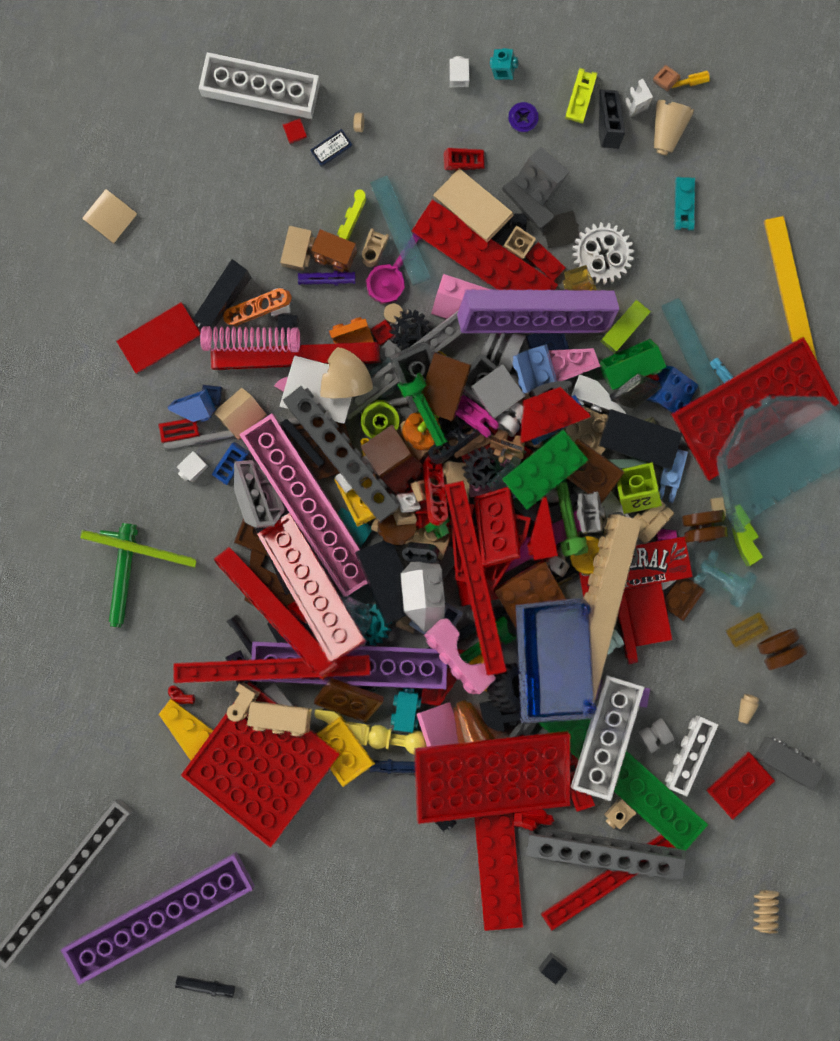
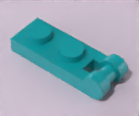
M676 177L674 230L687 228V230L694 231L695 178ZM681 217H687V221H681Z

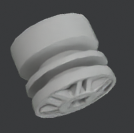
M488 333L481 348V354L485 357L488 354L491 355L490 361L492 363L496 358L500 359L498 367L503 364L510 373L513 367V356L519 353L526 336L520 333H512L508 338L506 333Z

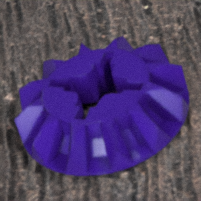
M520 102L510 109L508 122L512 129L527 133L537 125L538 112L532 104ZM519 114H521V115H523V116H524L525 114H528V116H527V118H526L527 121H528V123L525 122L524 120L521 121V122H519V119H520V115H519Z

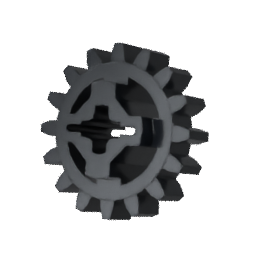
M407 309L406 314L400 311L399 318L394 316L396 322H390L393 329L389 330V333L394 334L391 340L396 341L395 345L397 347L401 346L403 350L411 347L423 338L427 331L431 330L429 326H426L429 320L424 319L425 315L419 314L417 310H414L412 313L410 309ZM409 327L413 330L411 333L408 331Z
M482 446L480 451L475 448L473 455L468 453L470 458L463 460L466 466L462 467L466 471L463 476L467 479V482L475 488L480 486L482 489H485L486 484L492 487L493 481L498 483L497 476L502 477L500 470H503L504 466L499 462V456L494 455V450L490 447L486 449Z

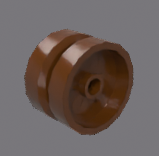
M724 510L682 516L683 526H696L695 530H689L684 533L685 542L698 541V543L728 537L727 527H714V523L725 520Z
M796 628L775 634L757 644L760 654H770L764 660L768 670L791 664L808 653L804 644H794L800 638Z

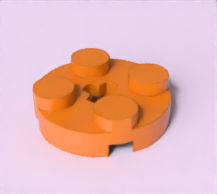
M420 412L410 414L403 424V437L406 442L409 441L413 445V448L428 450L435 442L428 428L425 430L424 435L418 431V426L424 420Z

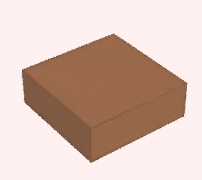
M665 65L653 78V81L668 92L680 79V74Z

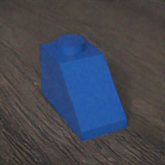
M207 389L176 399L168 406L169 411L192 422L201 420V422L207 421L216 410Z

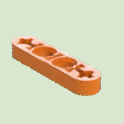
M278 288L235 305L224 312V321L229 325L238 326L286 307L291 302V294L288 290ZM281 294L284 295V297L282 298V301H280V300H275V301H274V299L280 298V297H281ZM268 299L269 306L263 309L262 302ZM251 305L253 312L248 316L246 308ZM233 314H240V315H241V316H239V315H238V316H235V317L233 318V320H231V317H233Z

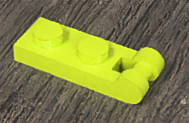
M579 68L565 119L583 124L597 77L596 72L589 73L585 72V69ZM582 79L588 80L589 84L581 82Z
M360 189L355 191V202L352 208H348L345 214L347 220L344 225H340L337 232L339 237L349 240L366 202L365 192Z

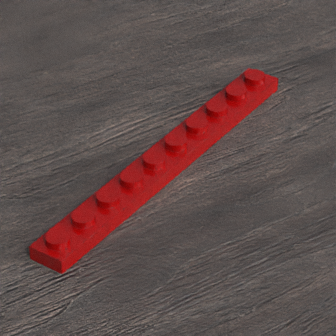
M464 481L446 484L445 490L486 674L490 676L507 672Z
M370 655L343 656L335 661L338 668L327 677L370 675ZM302 658L173 663L174 683L318 677Z

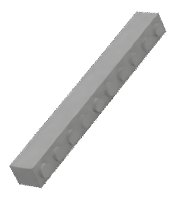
M117 799L114 801L0 944V964L7 969L15 961L134 810L122 800Z

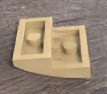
M105 189L82 219L114 243L137 213Z

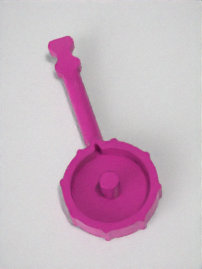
M412 233L413 236L393 266L388 264L374 267L365 281L368 296L380 304L396 301L405 288L402 272L399 269L418 240H421L414 233Z

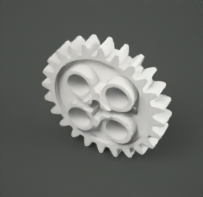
M600 222L599 228L592 224V230L586 227V234L580 232L579 237L581 239H575V243L578 246H573L572 250L576 251V253L572 254V258H577V260L574 261L573 265H579L577 272H584L582 278L587 275L589 276L588 282L594 278L596 285L600 280L605 285L609 279L612 284L614 277L620 280V273L626 275L627 271L625 268L630 269L631 265L628 262H632L634 258L629 255L633 254L634 250L629 249V247L633 243L626 242L629 235L623 237L624 230L617 232V225L611 229L610 223L604 227L603 223ZM596 238H599V239H600L601 248H600L599 243L597 242ZM604 239H612L613 245H606ZM593 244L596 250L590 252L586 249V245ZM601 249L603 253H607L605 256V260L603 255H599ZM617 256L620 262L615 264L611 262L610 257ZM605 261L609 266V269H606ZM599 262L602 268L599 270L594 269L592 263Z

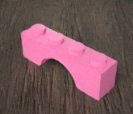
M448 619L439 620L424 634L428 645L440 654L439 658L441 661L449 665L452 669L451 673L463 682V687L468 693L481 694L496 677L494 675L487 676L484 663L474 665L465 663L457 652V639L460 633Z

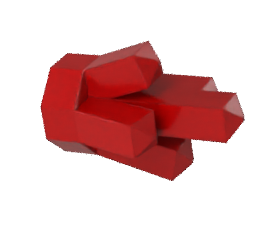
M543 809L515 812L514 826L523 827L531 831L539 827L540 824L552 825L554 822L553 816L546 814Z

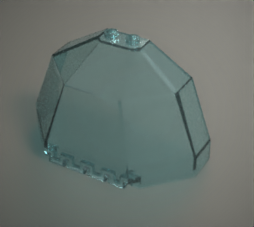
M768 396L759 401L760 406L756 408L751 406L742 411L744 415L740 417L716 457L726 516L736 532L746 531L745 525L762 513V511L774 505L772 497L779 502L791 495L788 487L793 492H796L807 485L805 477L811 483L822 476L821 473L828 474L840 468V410L826 398L777 396L771 398V396Z

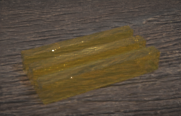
M757 612L728 628L725 632L733 646L737 647L769 628L766 626L764 619H762L760 612ZM756 618L758 619V622L750 625L749 627L741 630L740 632L734 635L731 634L732 631L740 628L741 626L751 622ZM759 625L762 626V628L756 630L755 632L747 635L746 637L738 641H735V639L739 636L747 633L748 631L756 628Z

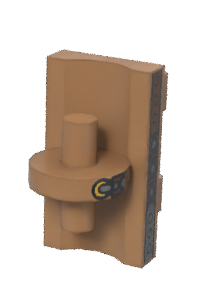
M499 429L495 436L491 435L489 440L491 442L490 448L495 449L494 455L499 456L500 463H504L505 459L512 461L513 457L523 459L525 455V442L520 444L521 436H515L512 443L507 441L509 433Z

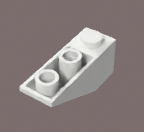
M583 375L578 376L571 397L576 395L582 406L584 404L589 405L591 410L599 413L602 411L609 413L610 409L625 413L598 381Z

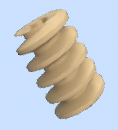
M760 890V894L754 895L755 898L759 899V902L754 903L755 906L759 907V910L754 911L759 917L753 919L759 925L754 926L753 929L763 933H778L775 929L779 927V924L775 921L779 919V916L774 913H777L779 908L774 905L779 904V900L774 897L779 896V892Z

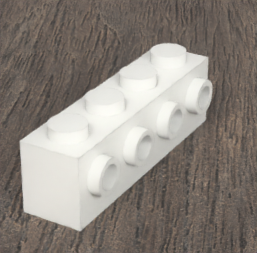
M697 715L695 719H691L688 729H690L688 736H684L681 741L680 754L677 753L674 757V768L672 772H668L665 778L666 787L688 796L718 724Z

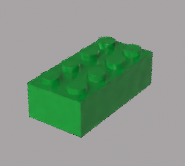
M562 429L504 476L502 480L523 506L528 509L587 462L588 458L566 431Z

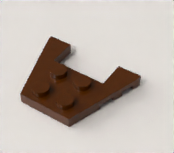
M251 550L249 568L287 608V605L295 601L292 594L285 595L275 573L261 567L266 555ZM245 596L244 601L252 604Z

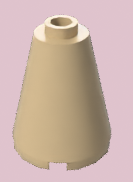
M658 100L656 103L654 149L657 150V154L667 156L676 147L694 113V109L675 102L666 105L665 100Z

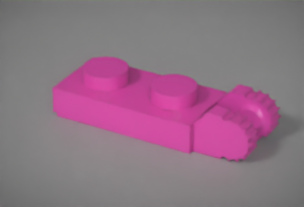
M462 394L456 415L474 429H478L482 435L489 437L491 433L483 423L486 421L494 429L499 427V423L486 410Z

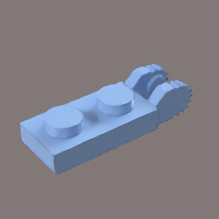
M678 449L672 470L663 468L659 481L661 499L664 496L665 486L671 487L668 502H674L686 462L687 451Z

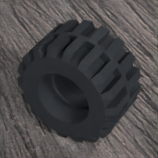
M524 663L505 664L507 672L494 674L496 679L487 688L489 700H492L493 707H497V710L503 711V713L529 710L530 707L534 706V700L538 699L537 692H539V688H537V684L539 683L535 679L536 674L531 672L532 669L526 667ZM512 683H513V685H514V694H513V692H512V687H511V684H512Z

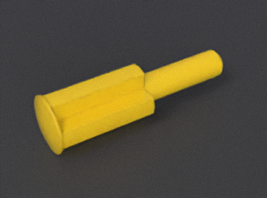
M708 70L688 75L687 79L677 81L672 88L690 84L691 87L710 82Z

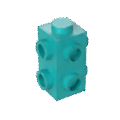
M403 688V691L399 690L398 695H394L393 706H397L396 714L392 713L390 725H394V730L413 733V728L417 729L418 717H415L416 709H420L421 698L418 697V693H415V689Z

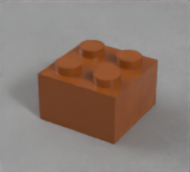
M320 229L311 252L313 258L316 259V263L326 266V264L331 265L333 270L338 272H349L356 256L357 248L356 243Z

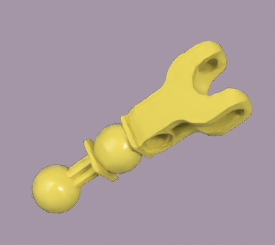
M323 708L315 709L314 712L317 719L327 722L328 725L340 716L342 717L340 713L322 710ZM344 720L361 745L364 746L369 744L374 749L385 747L389 749L390 745L402 746L413 755H415L414 748L427 747L423 732L413 731V733L410 732L408 735L392 733V728L388 730L382 725L371 727V725Z

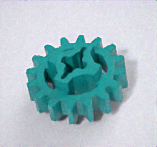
M367 604L366 607L361 606V612L355 611L357 617L352 619L366 641L363 644L368 646H376L377 643L382 644V638H388L386 632L392 630L388 627L392 622L384 623L376 604Z

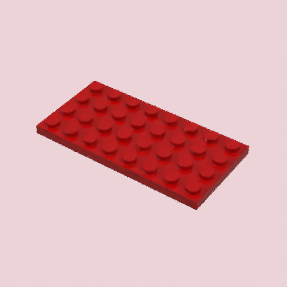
M800 337L670 415L680 433H682L706 480L710 481L838 405L839 401L804 337Z
M568 731L414 748L418 824L570 806V734Z

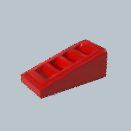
M447 148L444 151V170H458L459 168L461 170L484 169V150ZM466 155H469V163H467ZM474 155H477V164H474Z

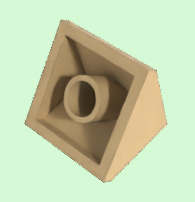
M243 388L238 390L214 411L215 416L237 440L241 439L239 434L267 416L252 395Z

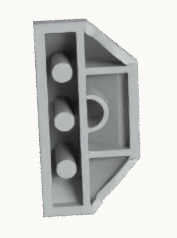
M253 460L236 461L234 463V491L245 523L255 528L274 526L285 511L281 498L262 469Z
M438 559L432 564L411 562L400 574L404 613L423 632L429 631L439 620L444 619L445 615L442 571Z

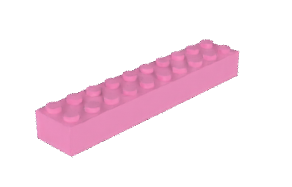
M270 414L239 434L344 598L367 584L355 554L356 551L361 550L360 546L276 416Z

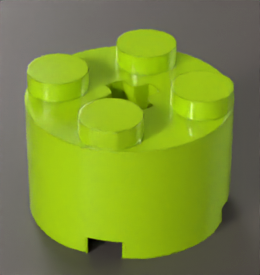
M376 400L363 409L361 426L369 438L375 437L391 425L394 426L396 431L398 430L399 415L391 403L385 400ZM378 416H380V418H383V417H384V418H385V419L383 420L384 423H383V424L375 423V422L377 421V418H376V417H378Z

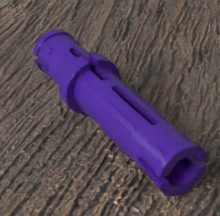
M334 270L331 273H298V285L334 284V286H338L339 284H356L355 272H338ZM329 277H345V279H329ZM309 278H325V279L309 280Z

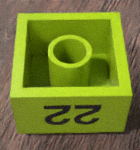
M653 462L622 469L625 473L617 482L624 514L662 506Z

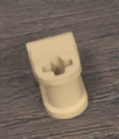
M373 228L370 229L362 251V261L365 266L375 267L378 264L382 252L387 245L389 234L383 235L376 232ZM373 253L376 257L373 260H368L365 256Z

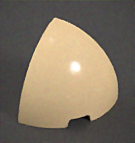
M337 347L328 359L329 369L327 373H324L322 376L320 397L349 398L363 395L373 390L371 376L363 362L350 351Z

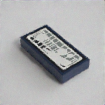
M341 129L310 151L322 167L352 147V143Z

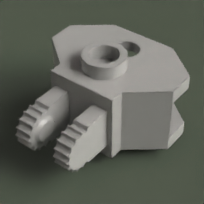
M599 493L578 494L579 509H577V518L580 521L582 533L603 531V518H606L605 507L601 505Z

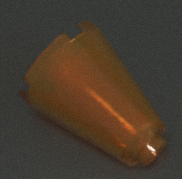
M462 700L456 703L453 712L458 743L495 739L471 702Z

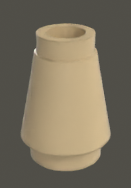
M744 694L740 701L738 721L749 724L760 705L758 703L759 698Z

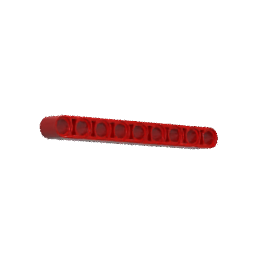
M380 343L300 345L298 352H291L289 349L287 352L283 349L281 352L277 349L275 352H272L271 349L268 352L265 349L262 352L259 349L256 352L253 349L250 352L247 349L244 352L241 349L239 351H235V349L229 351V349L217 351L215 349L211 351V369L234 370L291 367L294 356L329 365L328 359L337 347L350 351L363 364L380 363Z
M230 547L214 558L218 567L320 679L323 680L338 668L336 662H330L321 645Z

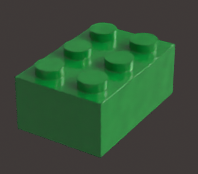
M651 339L598 361L604 380L612 390H621L628 383L640 382L645 376L658 374L666 367L659 346Z

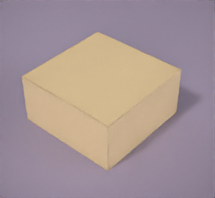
M516 226L503 247L523 260L536 238Z

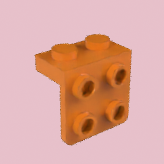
M361 317L351 320V323L347 325H335L332 327L333 330L329 331L334 344L374 342L366 319Z

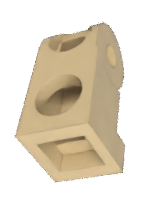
M239 683L235 691L240 694L234 704L228 708V718L231 721L244 719L249 713L250 702L256 701L260 694L259 691L246 683Z

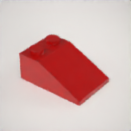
M546 495L541 498L531 533V542H527L529 555H533L534 560L558 556Z

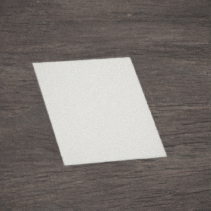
M294 356L279 407L287 408L283 399L302 386L304 389L308 388L314 395L312 399L316 404L320 403L326 410L324 414L328 419L332 418L336 422L345 423L352 397H320L322 376L324 373H327L329 365ZM304 404L301 407V411L309 412L312 406Z

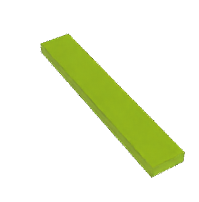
M82 530L80 535L81 539L195 567L197 562L192 557L87 530Z

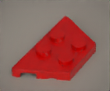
M561 387L523 401L520 444L580 422L591 416Z

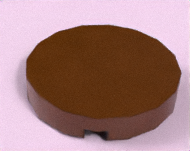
M392 514L380 523L378 521L377 531L386 542L402 545L414 538L416 524L397 525Z

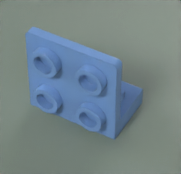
M547 344L527 349L513 356V367L518 373V384L524 394L541 385L557 381Z

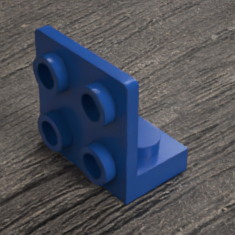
M666 365L662 372L657 374L659 380L648 388L642 396L647 401L659 403L671 413H674L689 404L698 384L675 367Z

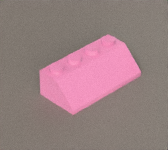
M443 274L431 314L447 319L456 311H459L466 290L491 289Z

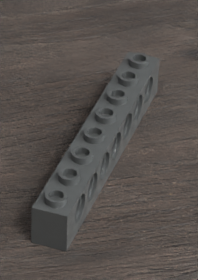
M298 387L283 399L284 404L380 523L399 509L397 505L399 501L393 494L389 495L386 492L387 486L380 478L377 480L374 477L373 473L375 471L368 463L365 465L362 462L361 458L363 456L356 448L352 449L349 443L351 441L344 433L340 434L338 432L336 422L332 418L328 419L325 416L326 410L320 403L316 404L313 401L314 395L308 388ZM309 404L312 408L309 412L305 413L301 411L302 405ZM316 419L324 421V424L319 428L313 426V422ZM334 434L336 436L335 441L332 443L326 442V435ZM346 449L348 455L345 458H340L337 456L338 450ZM358 464L360 466L359 472H350V465ZM364 479H370L372 486L370 488H363L361 482ZM376 494H382L385 499L382 503L377 504L374 502L373 497Z
M536 827L533 831H529L526 856H531L535 859L544 858L554 862L563 861L573 865L582 864L592 868L601 867L611 871L620 870L630 874L638 873L649 877H664L669 880H682L686 861L685 850L542 827Z

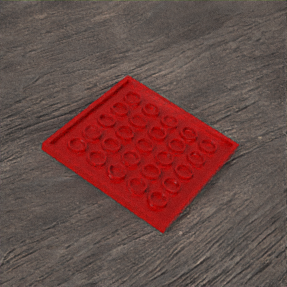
M251 682L247 684L260 692L256 701L278 704ZM226 712L181 776L271 848L341 753L311 729H309L308 733H303V736H293L290 731H284V734L273 733L272 729L265 728V731L253 730V726H247L249 713L242 720L231 721Z

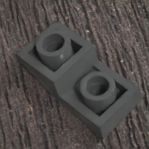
M571 381L547 383L531 390L528 395L532 398L558 387H561L567 393L569 392L567 388L572 383Z

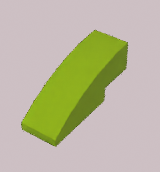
M636 299L600 342L615 354L651 311Z
M738 505L733 506L731 525L735 544L745 565L751 566L763 558L753 542L759 536Z

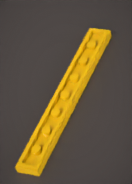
M784 216L764 220V225L791 342L804 337L816 358Z

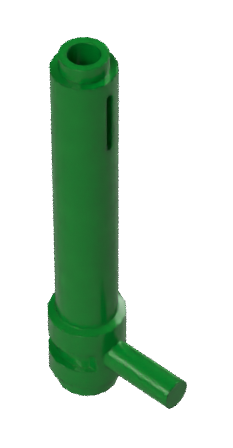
M122 523L121 528L119 527V532L100 530L99 534L137 543L135 536L138 535V530H136L137 525ZM118 548L109 622L111 627L121 628L125 618L133 552Z

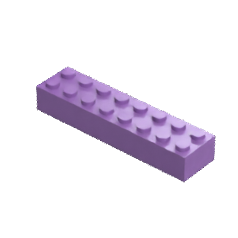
M472 289L465 291L457 315L461 333H608L619 311L615 291Z

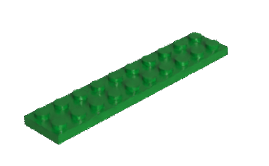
M558 698L537 722L549 733L568 731L570 734V752L579 759L591 718L581 709L569 707L560 702V698ZM625 751L614 792L674 847L686 851L708 824L628 751Z

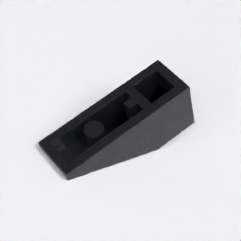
M600 89L601 148L619 149L625 135L619 91Z

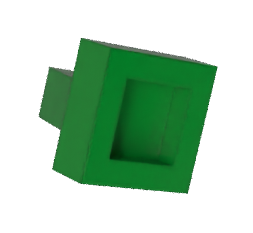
M447 517L445 522L439 526L433 525L430 522L425 526L427 533L433 531L437 539L449 533L446 524L450 520Z

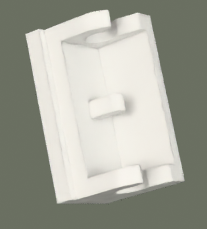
M641 79L638 81L636 91H634L633 87L630 88V94L634 99L632 104L628 98L625 101L630 111V117L648 109L653 98L645 81Z

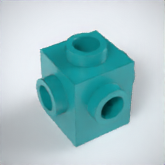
M494 49V55L490 58V68L492 69L494 79L513 80L515 69L518 68V57H515L513 49Z

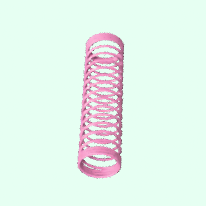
M210 326L202 327L200 342L203 351H214L215 349L217 351L221 349L223 351L227 349L229 351L233 349L239 351L241 349L244 352L247 349L250 352L253 349L256 352L259 349L262 352L265 349L268 352L271 349L272 352H275L277 349L281 352L283 349L287 352L289 349L291 352H298L300 348V331L298 327H293L291 330L288 327L287 350L284 348L285 331L283 327L281 328L282 346L280 350L278 348L279 333L277 327L275 328L276 346L274 350L272 349L271 327L269 328L268 350L265 346V327L262 332V350L259 346V327L256 330V350L253 347V327L250 329V350L247 347V327L244 329V350L241 347V327L238 328V349L235 348V327L232 328V349L229 348L230 329L228 326L226 328V349L223 348L224 329L222 326L219 333L220 349L217 348L218 329L216 326L213 331L214 349L211 348L212 329Z

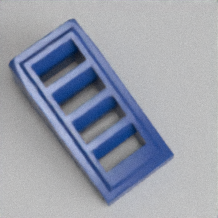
M236 442L231 443L211 475L228 485L234 476V462L228 459V457L230 456L236 461H245L250 452ZM235 450L242 455L241 458L232 451ZM224 463L228 464L229 466H231V467L233 468V470H230L229 468H227V467L224 466L223 464H224ZM222 469L223 471L228 473L229 476L226 477L221 472H219V470Z

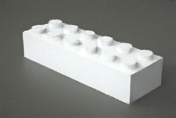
M207 52L199 91L203 97L312 119L320 80L319 75Z
M604 675L571 784L572 789L611 801L644 687Z

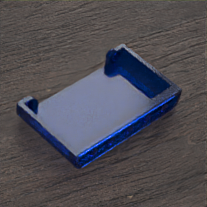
M577 598L516 605L521 723L592 719L596 714L597 707L594 703L589 619L591 606L585 599Z

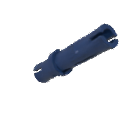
M373 760L375 764L370 767L371 773L383 772L390 775L391 773H415L414 761Z

